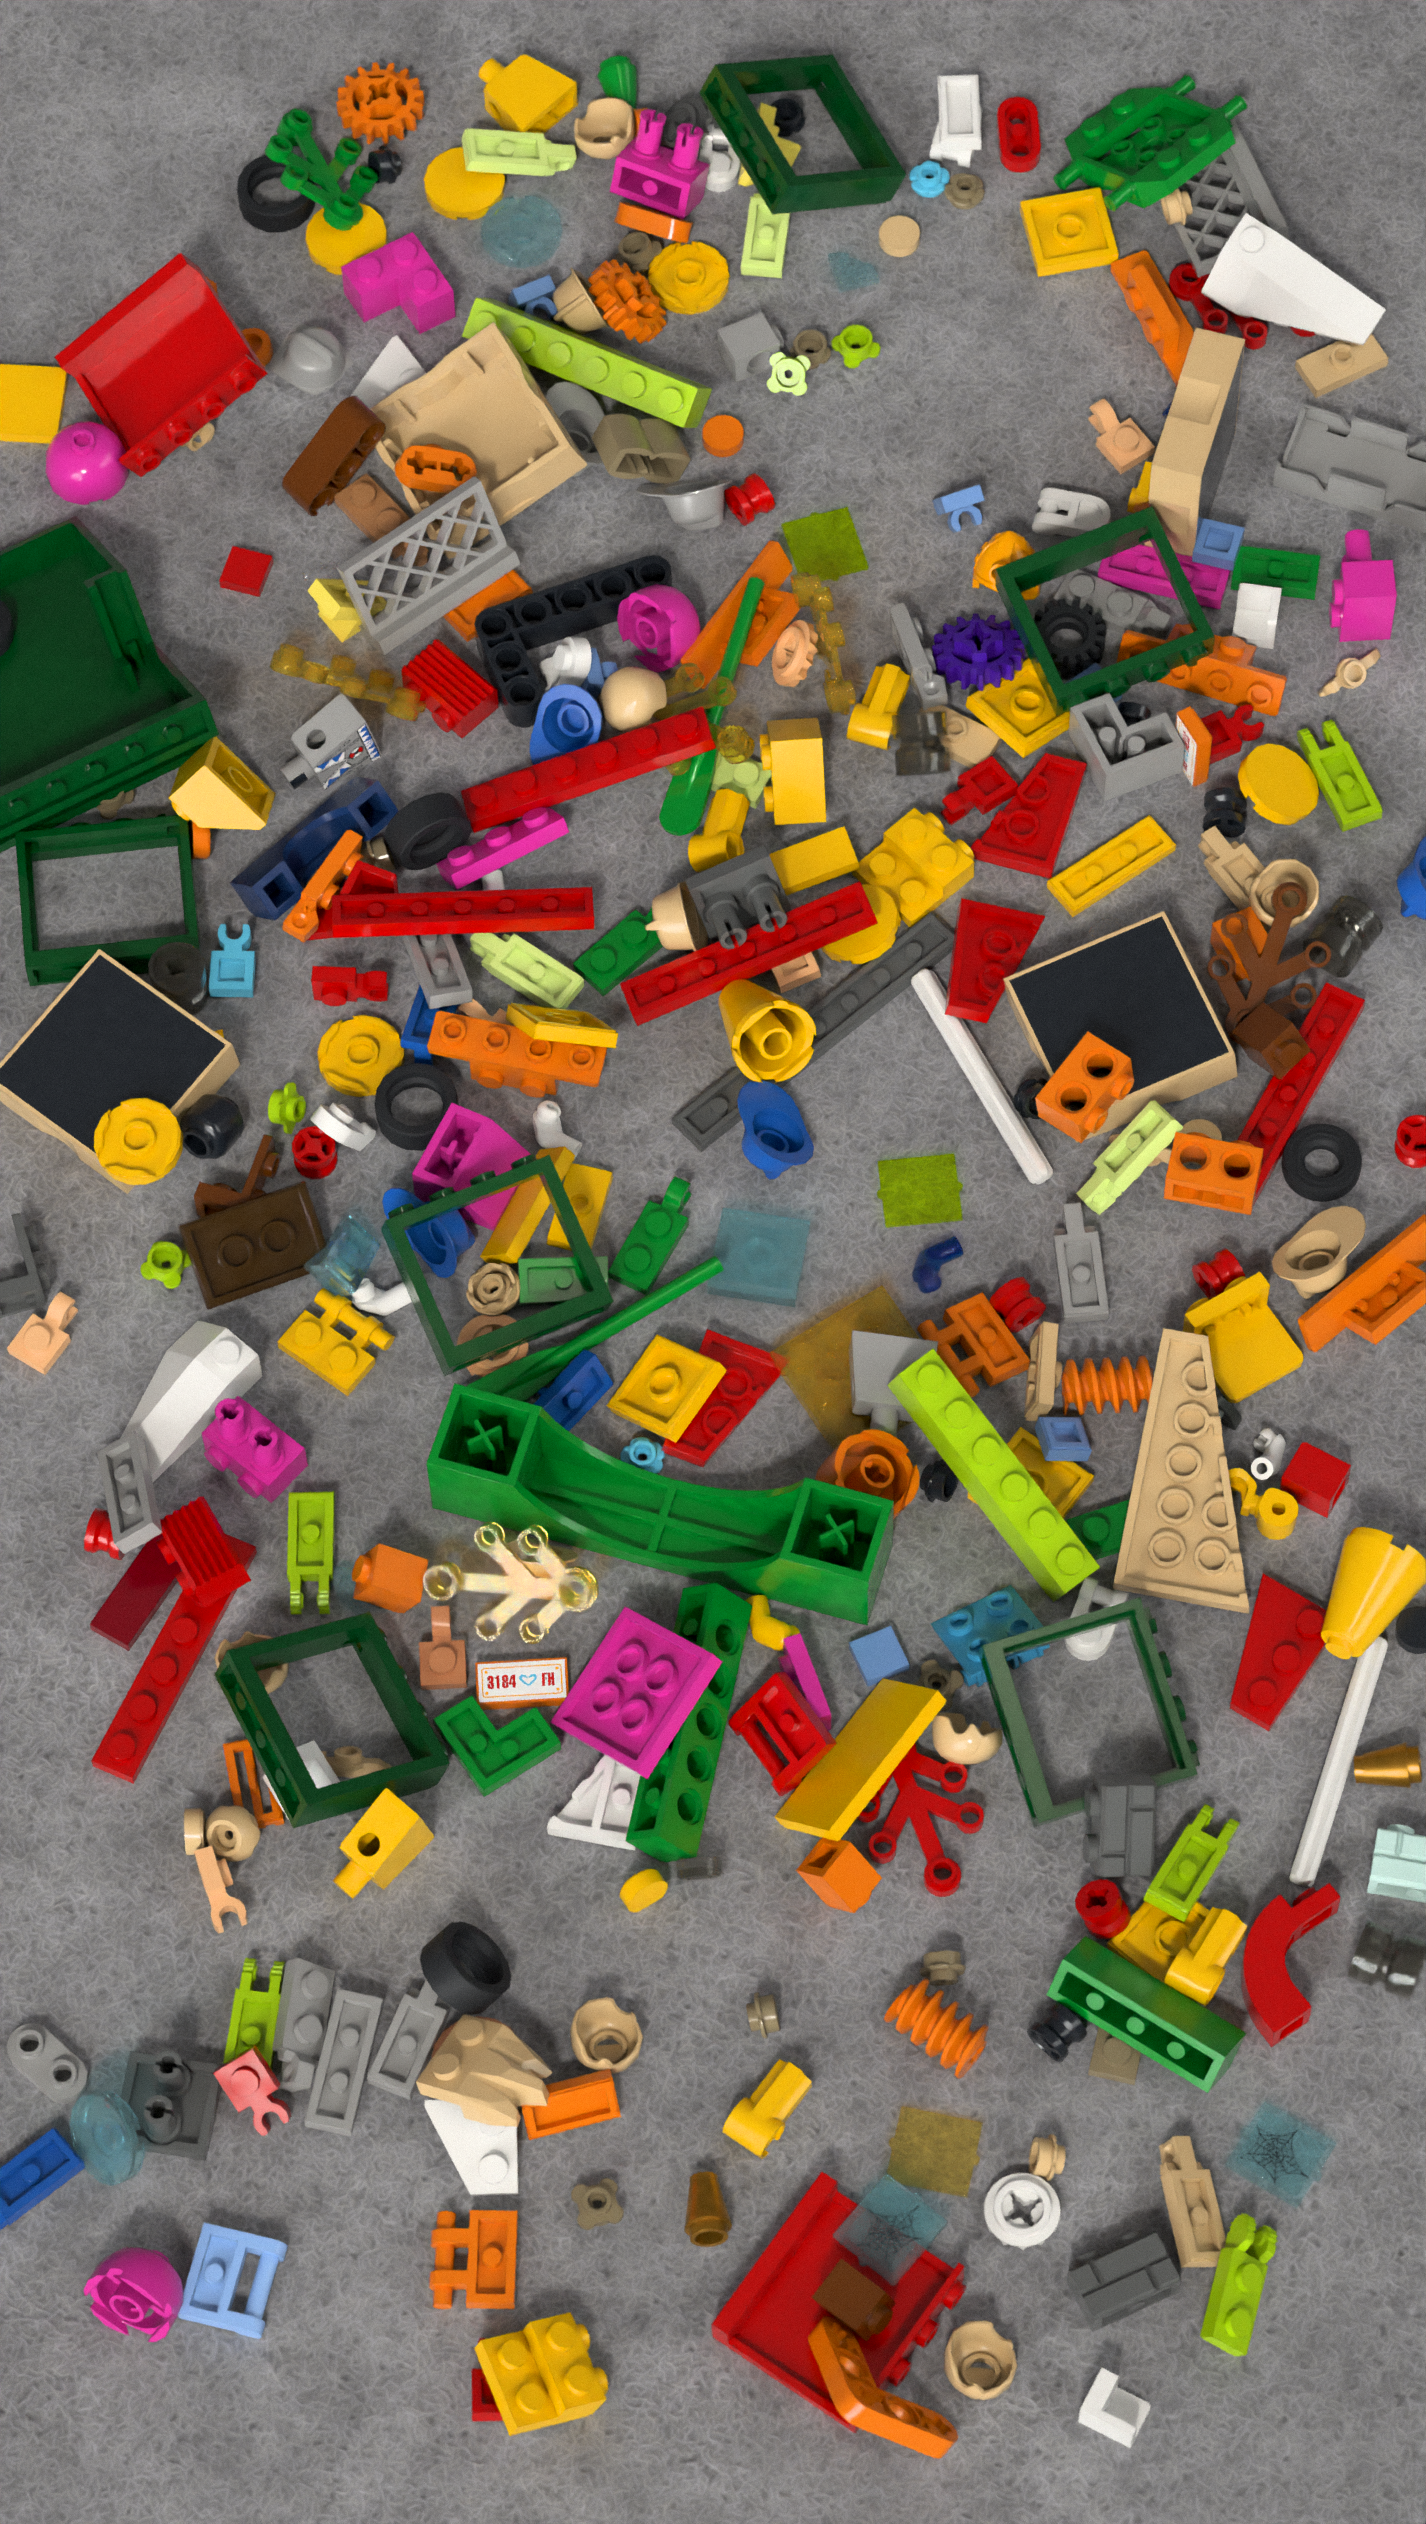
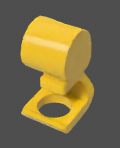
M1229 1469L1231 1491H1238L1241 1494L1240 1515L1247 1517L1249 1514L1254 1515L1258 1530L1269 1539L1280 1540L1291 1535L1295 1529L1299 1509L1294 1497L1276 1488L1267 1489L1264 1495H1256V1482L1244 1469Z

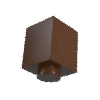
M1264 1002L1231 1031L1249 1059L1279 1080L1311 1051L1294 1024Z
M840 2259L812 2296L825 2311L845 2324L866 2342L873 2333L877 2335L886 2328L893 2316L892 2308L896 2304L884 2290L842 2259Z

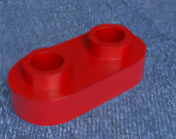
M1023 97L1008 98L999 105L997 110L1000 161L1006 169L1012 172L1025 173L1034 169L1040 161L1041 142L1038 111L1035 104L1029 99ZM1019 119L1022 120L1023 123L1012 124L1011 121ZM1021 152L1026 154V156H1015L1014 154Z

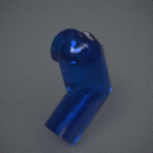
M952 1236L924 1249L918 1255L912 1271L913 1282L918 1283L920 1292L927 1294L938 1290L942 1285V1280L937 1274L941 1266L963 1256V1249L956 1236Z

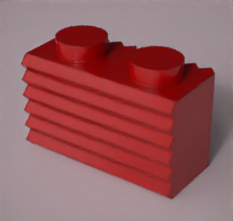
M434 639L432 644H428L426 649H423L419 655L415 656L414 660H410L408 665H404L401 670L402 691L408 701L416 707L421 705L426 707L432 713V718L440 729L447 733L452 730L462 739L499 708L497 689L439 639Z
M198 1496L196 1501H190L188 1505L182 1506L180 1510H174L172 1514L166 1515L164 1519H160L163 1537L155 1542L168 1565L177 1561L182 1571L175 1574V1577L187 1598L196 1594L204 1608L251 1581L204 1496Z

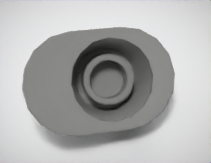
M294 324L267 367L275 375L294 385L299 390L311 395H318L324 389L331 387L340 380L345 371L353 365L350 353L330 331L304 324Z
M570 382L554 384L547 391L546 398L588 464L571 476L577 477L593 465L604 464L592 440V436L604 414L598 401L588 390Z
M732 480L654 482L638 487L637 493L646 496L662 497L675 524L680 525L686 530L699 531L715 528L722 524L724 485L731 483Z

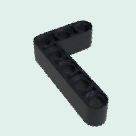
M656 555L645 556L489 607L477 615L475 620L477 650L493 687L497 689L498 699L504 714L511 724L521 728L533 726L539 704L542 700L541 685L526 651L616 622L619 604L622 600L628 598L631 593L639 589L655 585L649 584L648 582L657 581L659 585L672 587L671 565L666 559ZM610 594H618L619 596H618V597H609L608 595H610ZM571 607H579V608H580V609H578V610H569V608H571ZM531 620H539V621H540V622H538V623H529V621H531ZM491 633H500L499 636H488ZM505 667H515L513 670H503ZM523 700L530 701L527 704H517V702Z

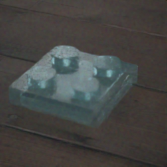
M723 1207L713 1256L715 1255L719 1259L724 1271L708 1280L707 1294L795 1307L810 1233V1221Z

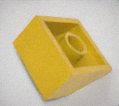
M213 737L179 767L169 799L172 801L173 809L181 818L186 821L191 819L199 828L261 830L267 824L276 793L217 737Z

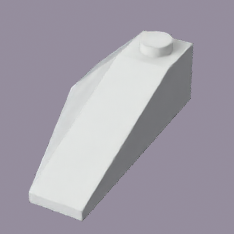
M1247 213L1224 245L1201 291L1202 294L1235 315L1247 318L1254 317L1274 322L1275 325L1284 327L1291 326L1314 332L1317 335L1362 346L1386 312L1385 308L1288 239Z
M199 1320L166 1351L121 1436L122 1438L136 1431L143 1438L153 1482L216 1419L215 1408L219 1402L227 1398L235 1399L237 1396L242 1397L262 1377L259 1355L227 1328Z

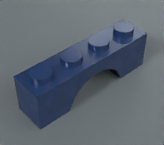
M355 776L235 877L230 884L250 913L255 917L275 921L300 900L301 892L306 887L308 880L320 868L346 830H352L362 836V842L369 841L389 824V821L399 810L378 780Z

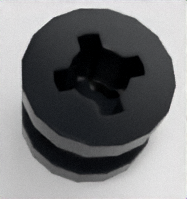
M1227 787L1208 791L1204 796V807L1208 811V814L1203 818L1204 832L1215 826L1224 837L1235 838L1242 835L1246 830V820L1242 812L1247 807V798L1245 799L1242 791Z
M1053 2002L1046 2009V2017L1041 2022H1034L1027 2029V2033L1033 2043L1056 2062H1062L1068 2056V2048L1073 2043L1081 2042L1087 2036V2031L1081 2021L1070 2010L1057 2002Z

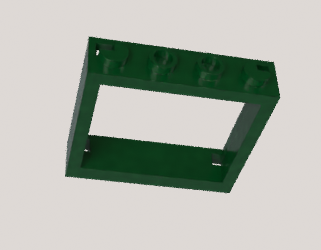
M833 54L715 64L699 92L772 215L885 203L892 200L906 176L905 171ZM814 89L862 169L796 176L748 95Z
M1152 506L995 569L996 589L1056 716L1070 712V707L1110 693L1112 698L1119 697L1128 692L1132 685L1145 680L1149 683L1156 682L1166 677L1170 670L1184 664L1188 667L1195 666L1199 659L1213 653L1215 636ZM1150 541L1193 632L1063 684L1021 592Z
M164 813L154 818L135 820L119 818L113 822L99 824L81 822L75 823L70 827L53 829L37 827V830L15 833L24 958L30 986L71 982L99 949L135 975L203 968L188 821L179 815L166 816ZM178 846L186 935L40 950L34 861Z
M535 1154L525 1156L514 1161L511 1164L512 1170L497 1176L494 1170L482 1173L470 1180V1187L455 1192L454 1187H448L429 1196L430 1203L415 1209L413 1204L409 1203L388 1213L390 1219L385 1220L381 1232L444 1377L607 1311L614 1302L550 1155L540 1159H536ZM540 1177L590 1292L454 1346L405 1230Z
M1141 1598L982 1645L977 1651L1034 1827L1085 1812L1084 1796L1057 1805L1052 1804L1005 1657L1125 1621L1173 1766L1171 1770L1150 1776L1157 1784L1156 1790L1190 1780L1198 1774L1196 1766L1200 1765L1196 1753L1198 1749L1193 1739H1186L1181 1722L1186 1721L1185 1709L1180 1696H1172L1167 1678L1172 1677L1171 1666L1165 1651L1158 1652L1153 1638V1634L1158 1632L1156 1620L1152 1618L1149 1607H1143Z
M370 1612L227 1650L214 1674L293 1829L369 1807L385 1788L398 1798L430 1789L439 1783L450 1765L444 1744L438 1741L428 1722L424 1706L416 1700L408 1684L405 1670L401 1665L397 1664L388 1647L384 1631L377 1626ZM353 1645L413 1761L317 1788L257 1671Z

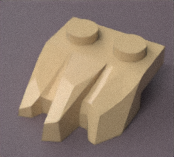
M463 2014L416 2083L421 2095L460 2105L466 2119L491 2126L518 2127L521 2116L517 2107L521 2105L547 2106L549 2092L542 2079L547 2078L553 2072L538 2054L505 2025Z

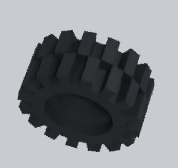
M1065 598L1058 599V607L1054 608L1052 602L1044 605V612L1038 609L1034 614V622L1057 671L1061 672V679L1068 680L1069 672H1074V675L1077 676L1083 669H1087L1095 662L1099 664L1102 660L1105 646L1106 629L1105 624H1101V615L1098 612L1092 615L1093 607L1089 604H1086L1081 609L1080 600L1073 599L1072 606H1066ZM1071 629L1081 635L1083 643L1073 649H1063L1052 644L1050 638L1058 630Z

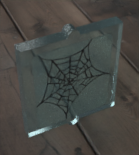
M1264 2101L1248 2129H1241V2140L1226 2162L1225 2167L1297 2209L1313 2182L1321 2180L1322 2174L1320 2171L1337 2143Z
M886 2173L836 2230L833 2238L856 2255L861 2266L868 2265L895 2286L947 2226L948 2221L925 2204L920 2193L916 2192L913 2194Z

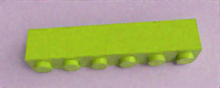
M475 298L462 337L470 339L494 322L513 343L525 363L682 428H697L712 388L493 298Z
M931 1349L899 1373L887 1385L1053 1602L1100 1568L934 1349Z

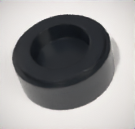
M1422 1606L1410 1607L1403 1611L1398 1617L1395 1628V1636L1399 1645L1404 1650L1413 1654L1426 1653V1607Z

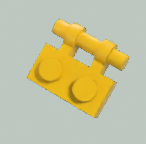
M322 1288L315 1296L314 1303L326 1310L325 1313L318 1319L307 1310H304L277 1341L279 1349L348 1396L376 1364L375 1358L365 1350L373 1343L383 1351H386L394 1342L395 1337L384 1330L383 1323L374 1316L366 1317L354 1309L352 1301L342 1294L335 1296L327 1289ZM340 1321L357 1332L351 1341L334 1330Z

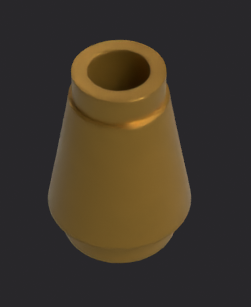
M1407 1742L1354 1756L1356 1783L1411 1788V1783H1422L1419 1746H1407Z
M707 2171L695 2173L689 2178L690 2186L684 2231L690 2236L691 2243L696 2246H717L728 2239V2232L732 2228L720 2184L718 2183V2176L713 2172Z

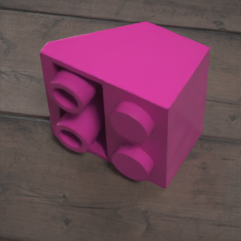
M451 1103L412 1173L414 1194L421 1201L427 1202L430 1201L429 1196L442 1189L454 1187L455 1192L471 1186L470 1180L491 1170L495 1171L496 1176L512 1170L511 1164L514 1161L531 1154L492 1119ZM519 1185L460 1208L458 1211L464 1219L494 1231Z

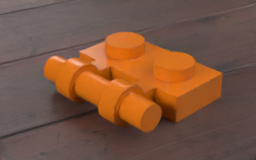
M983 1292L945 1309L942 1319L948 1327L938 1330L934 1322L929 1319L922 1322L917 1328V1331L924 1340L938 1341L936 1353L971 1398L980 1391L972 1377L981 1374L988 1385L992 1387L1028 1370L1030 1359ZM960 1343L969 1358L960 1361L951 1346Z
M470 2210L469 2228H456V2213L440 2211L437 2213L436 2229L431 2232V2247L435 2249V2270L430 2272L429 2288L434 2291V2308H452L453 2291L466 2290L467 2308L515 2309L518 2211ZM468 2248L467 2270H454L455 2249Z

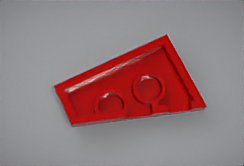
M1045 753L1016 789V795L1004 810H1000L992 819L991 826L980 839L977 838L970 848L974 854V859L1051 879L1086 775L1087 763Z
M961 898L957 909L944 1014L987 1023L1006 990L1003 978L1015 974L1046 916Z
M708 1329L698 1353L720 1362L727 1371L679 1440L675 1443L666 1438L662 1447V1451L666 1454L700 1467L706 1465L788 1368L791 1360Z
M1265 1574L1262 1575L1230 1709L1265 1730L1270 1731L1325 1648L1326 1643L1321 1637V1631L1327 1610Z

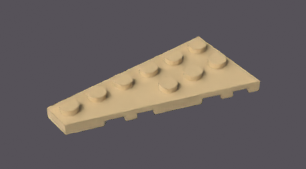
M1163 1328L1113 1589L1249 1614V1603L1244 1581L1242 1557L1239 1548L1236 1517L1225 1456L1208 1336Z

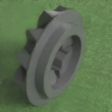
M693 97L681 99L672 105L665 113L666 122L660 146L674 150L677 127L683 123L693 124L691 134H694L696 126L700 127L703 130L701 141L704 137L710 135L707 126L713 118L707 113V105Z

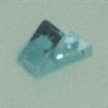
M348 1215L337 1224L326 1247L305 1263L304 1268L335 1296L338 1294L341 1296L352 1295L360 1286L381 1244L356 1220Z

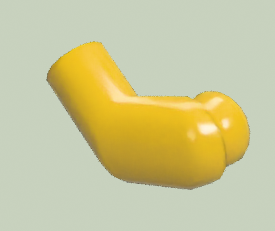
M755 1595L745 1600L752 1605L749 1623L752 1636L757 1643L777 1651H783V1639L800 1633L796 1626L788 1625L786 1622L771 1617L768 1599L765 1595Z

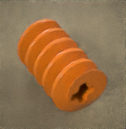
M1127 1356L1121 1357L1117 1370L1114 1369L1109 1357L1102 1359L1099 1370H1096L1091 1358H1086L1081 1371H1078L1073 1359H1067L1061 1377L1064 1416L1067 1415L1070 1403L1075 1404L1079 1415H1084L1088 1402L1093 1403L1097 1414H1102L1106 1401L1111 1402L1115 1413H1120L1124 1400H1128L1133 1412L1137 1413L1142 1400L1146 1399L1147 1403H1149L1154 1378L1153 1369L1150 1367L1146 1356L1138 1357L1135 1369L1132 1368Z
M925 1978L916 1985L911 1984L896 1998L886 2012L884 2021L886 2023L892 2022L898 2018L896 2030L900 2034H905L913 2029L910 2040L916 2046L928 2040L925 2049L926 2054L929 2057H935L943 2052L940 2060L941 2066L948 2069L957 2064L955 2076L957 2079H960L983 2053L986 2046V2041L984 2040L989 2027L984 2024L974 2032L970 2030L974 2015L968 2013L961 2019H956L955 2015L959 2003L954 2001L947 2007L942 2008L940 2004L944 1991L940 1989L928 1997L926 1991L930 1980Z

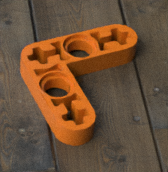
M825 2316L809 2334L808 2341L833 2403L842 2417L858 2428L930 2457L943 2458L958 2439L954 2426L945 2417L933 2410L877 2388L853 2332L845 2324L833 2317Z

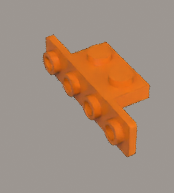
M1143 250L1112 262L1110 271L1124 294L1128 308L1131 312L1135 313L1141 323L1147 341L1153 344L1177 386L1194 331L1149 253Z
M770 540L698 635L696 641L681 658V664L695 687L704 689L720 668L749 578L761 579L764 582V587L739 663L758 667L803 606L796 594L778 590L793 569L778 541Z
M1176 623L1166 641L1126 630L1122 636L1116 663L1190 634L1193 630L1190 624L1181 625ZM1214 634L1212 654L1199 659L1195 666L1188 667L1184 664L1170 670L1166 677L1156 681L1240 707L1252 705L1254 711L1277 716L1281 707L1287 678L1283 675L1251 666L1257 647L1246 644L1238 637H1222Z
M444 1011L436 1012L427 1045L430 1054L469 1061L471 1079L477 1080L484 1087L499 1089L504 1085L519 1088L523 1094L536 1098L544 1097L545 1094L556 1096L560 1080L598 1087L607 1055V1047L533 1039L516 1026Z
M1426 1214L1418 1218L1299 1317L1298 1324L1309 1350L1317 1352L1346 1327L1374 1345H1377L1426 1304V1273L1418 1269L1426 1261Z

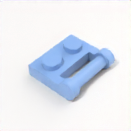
M204 2222L183 2291V2304L178 2317L234 2331L241 2335L257 2339L262 2338L266 2324L262 2317L278 2262L284 2261L288 2246L279 2240ZM247 2253L260 2256L246 2308L244 2314L233 2312L231 2308Z

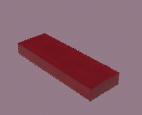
M162 1534L155 1536L145 1544L90 1623L92 1631L127 1651H130L178 1582L175 1574L182 1571L177 1561L168 1565L155 1542L163 1537Z

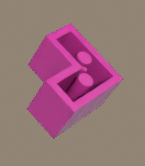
M413 232L341 267L344 294L363 322H367L400 305L419 334H422L456 317L452 287Z

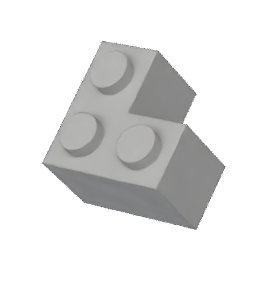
M1110 693L1070 707L1069 736L1083 763H1087V770L1104 802L1182 772L1185 745L1167 712L1127 727Z

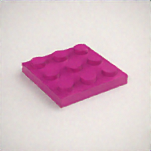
M624 1607L552 1718L551 1723L570 1736L648 1779L723 1661L705 1649L635 1611Z

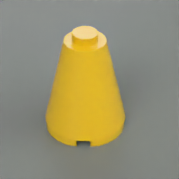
M738 979L724 987L720 993L718 1004L734 1062L741 1072L749 1079L757 1082L770 1079L780 1082L800 1072L807 1065L814 1051L812 1043L814 1034L816 1036V1026L810 1015L798 1004L750 980Z
M1356 1527L1352 1529L1350 1535L1348 1534L1344 1540L1321 1631V1637L1326 1643V1649L1338 1658L1350 1659V1657L1362 1656L1426 1584V1559L1408 1544L1404 1551L1390 1544L1394 1536L1384 1531L1368 1527Z

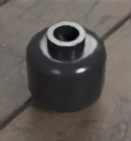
M216 1094L203 1095L187 1110L179 1123L183 1134L184 1148L190 1154L200 1159H218L224 1156L241 1137L244 1130L243 1117L237 1104L228 1097Z

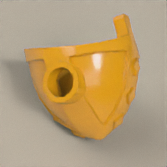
M1014 531L996 533L988 542L986 541L982 545L981 552L977 553L975 557L972 588L979 589L980 584L998 592L995 586V569L1036 553L1024 537ZM1041 585L1021 592L1023 599L1033 600L1038 597Z

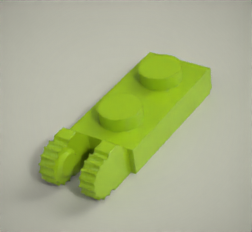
M1330 719L1321 724L1323 738L1329 745V748L1323 750L1319 749L1308 728L1297 731L1298 742L1308 760L1307 764L1316 777L1317 784L1341 831L1344 832L1381 819L1382 807L1349 742L1344 741L1334 721Z
M334 1491L289 1492L288 1582H290L291 1615L301 1614L304 1608V1594L302 1593V1582L319 1581L317 1608H319L320 1614H330V1581H334Z
M1207 1804L1202 1807L1192 1825L1188 1823L1150 1884L1143 1899L1182 1922L1186 1921L1224 1859L1229 1843L1240 1822L1230 1818L1223 1825L1217 1839L1203 1832L1209 1826L1214 1812V1808Z
M245 1958L240 1987L235 1989L223 2064L256 2045L272 2070L275 2051L272 2050L285 1962L274 1961L273 1967L270 1970L268 1992L253 1991L254 1981L257 1979L258 1974L257 1960Z
M1246 2213L1238 2214L1229 2227L1230 2231L1227 2235L1225 2247L1221 2248L1200 2333L1202 2339L1237 2357L1247 2356L1268 2269L1266 2263L1275 2254V2244L1278 2237L1276 2235L1277 2232L1267 2225L1259 2226L1256 2230V2220Z

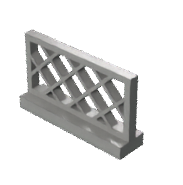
M1234 118L1230 121L1233 126L1231 130L1236 143L1202 169V171L1206 172L1200 182L1188 180L1179 187V189L1193 192L1190 197L1192 214L1186 216V223L1190 216L1207 220L1201 232L1187 229L1180 222L1172 224L1198 278L1211 273L1224 245L1246 213L1290 241L1287 224ZM1215 174L1231 178L1226 189L1209 185ZM1203 195L1219 199L1213 211L1197 207ZM1228 202L1245 206L1240 217L1223 213ZM1216 223L1233 227L1227 239L1210 235ZM1204 244L1221 249L1218 255L1203 261L1198 256Z
M474 476L338 566L337 569L362 623L359 625L363 637L382 654L386 655L521 563L516 552L508 546L481 481ZM474 495L476 503L471 516L457 515L462 501ZM435 519L443 520L436 540L423 538L429 523ZM454 522L467 525L460 545L447 543ZM478 527L488 529L491 538L476 548L471 547ZM400 542L409 543L402 563L389 561L394 546ZM420 545L433 548L426 568L413 565ZM444 550L457 552L452 564L441 571L437 570ZM366 565H373L374 569L368 585L357 584L353 574ZM386 568L398 570L392 590L379 588ZM410 573L423 575L419 586L408 593H403ZM375 596L389 598L386 607L374 616H371L370 610Z

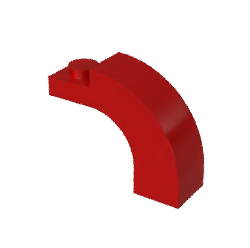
M1330 1883L1318 1891L1314 1887L1304 1891L1293 1901V1908H1291L1281 1894L1278 1895L1262 1910L1249 1932L1241 1968V1989L1248 2014L1258 2031L1271 2047L1309 2022L1312 2006L1290 1979L1286 1969L1285 1956L1290 1947L1299 1938L1338 1912L1341 1897Z

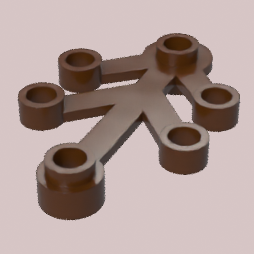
M1285 882L1273 891L1271 904L1276 913L1260 958L1247 934L1248 922L1243 915L1231 913L1221 922L1223 935L1231 940L1251 981V986L1245 1000L1232 977L1234 964L1228 956L1223 954L1215 955L1207 963L1206 969L1209 977L1217 982L1230 1008L1225 1019L1226 1032L1237 1044L1239 1042L1231 1031L1239 1025L1242 1016L1251 1014L1264 1002L1270 987L1311 967L1321 968L1327 965L1331 959V950L1328 945L1316 941L1309 944L1304 952L1277 965L1294 916L1299 915L1307 905V893L1298 883ZM1286 891H1293L1298 896V903L1295 907L1290 908L1283 904L1282 896ZM1236 918L1241 921L1242 931L1239 934L1233 935L1227 931L1226 924L1229 919ZM1313 947H1320L1324 950L1325 959L1323 962L1314 963L1310 959L1309 952ZM1223 960L1227 963L1228 972L1226 975L1217 976L1212 970L1214 961ZM1300 983L1291 989L1290 995L1267 1005L1284 1016L1296 1009L1305 1010L1312 1007L1316 1002L1317 993L1312 985ZM1299 988H1305L1311 994V1000L1306 1005L1299 1004L1295 999V993Z

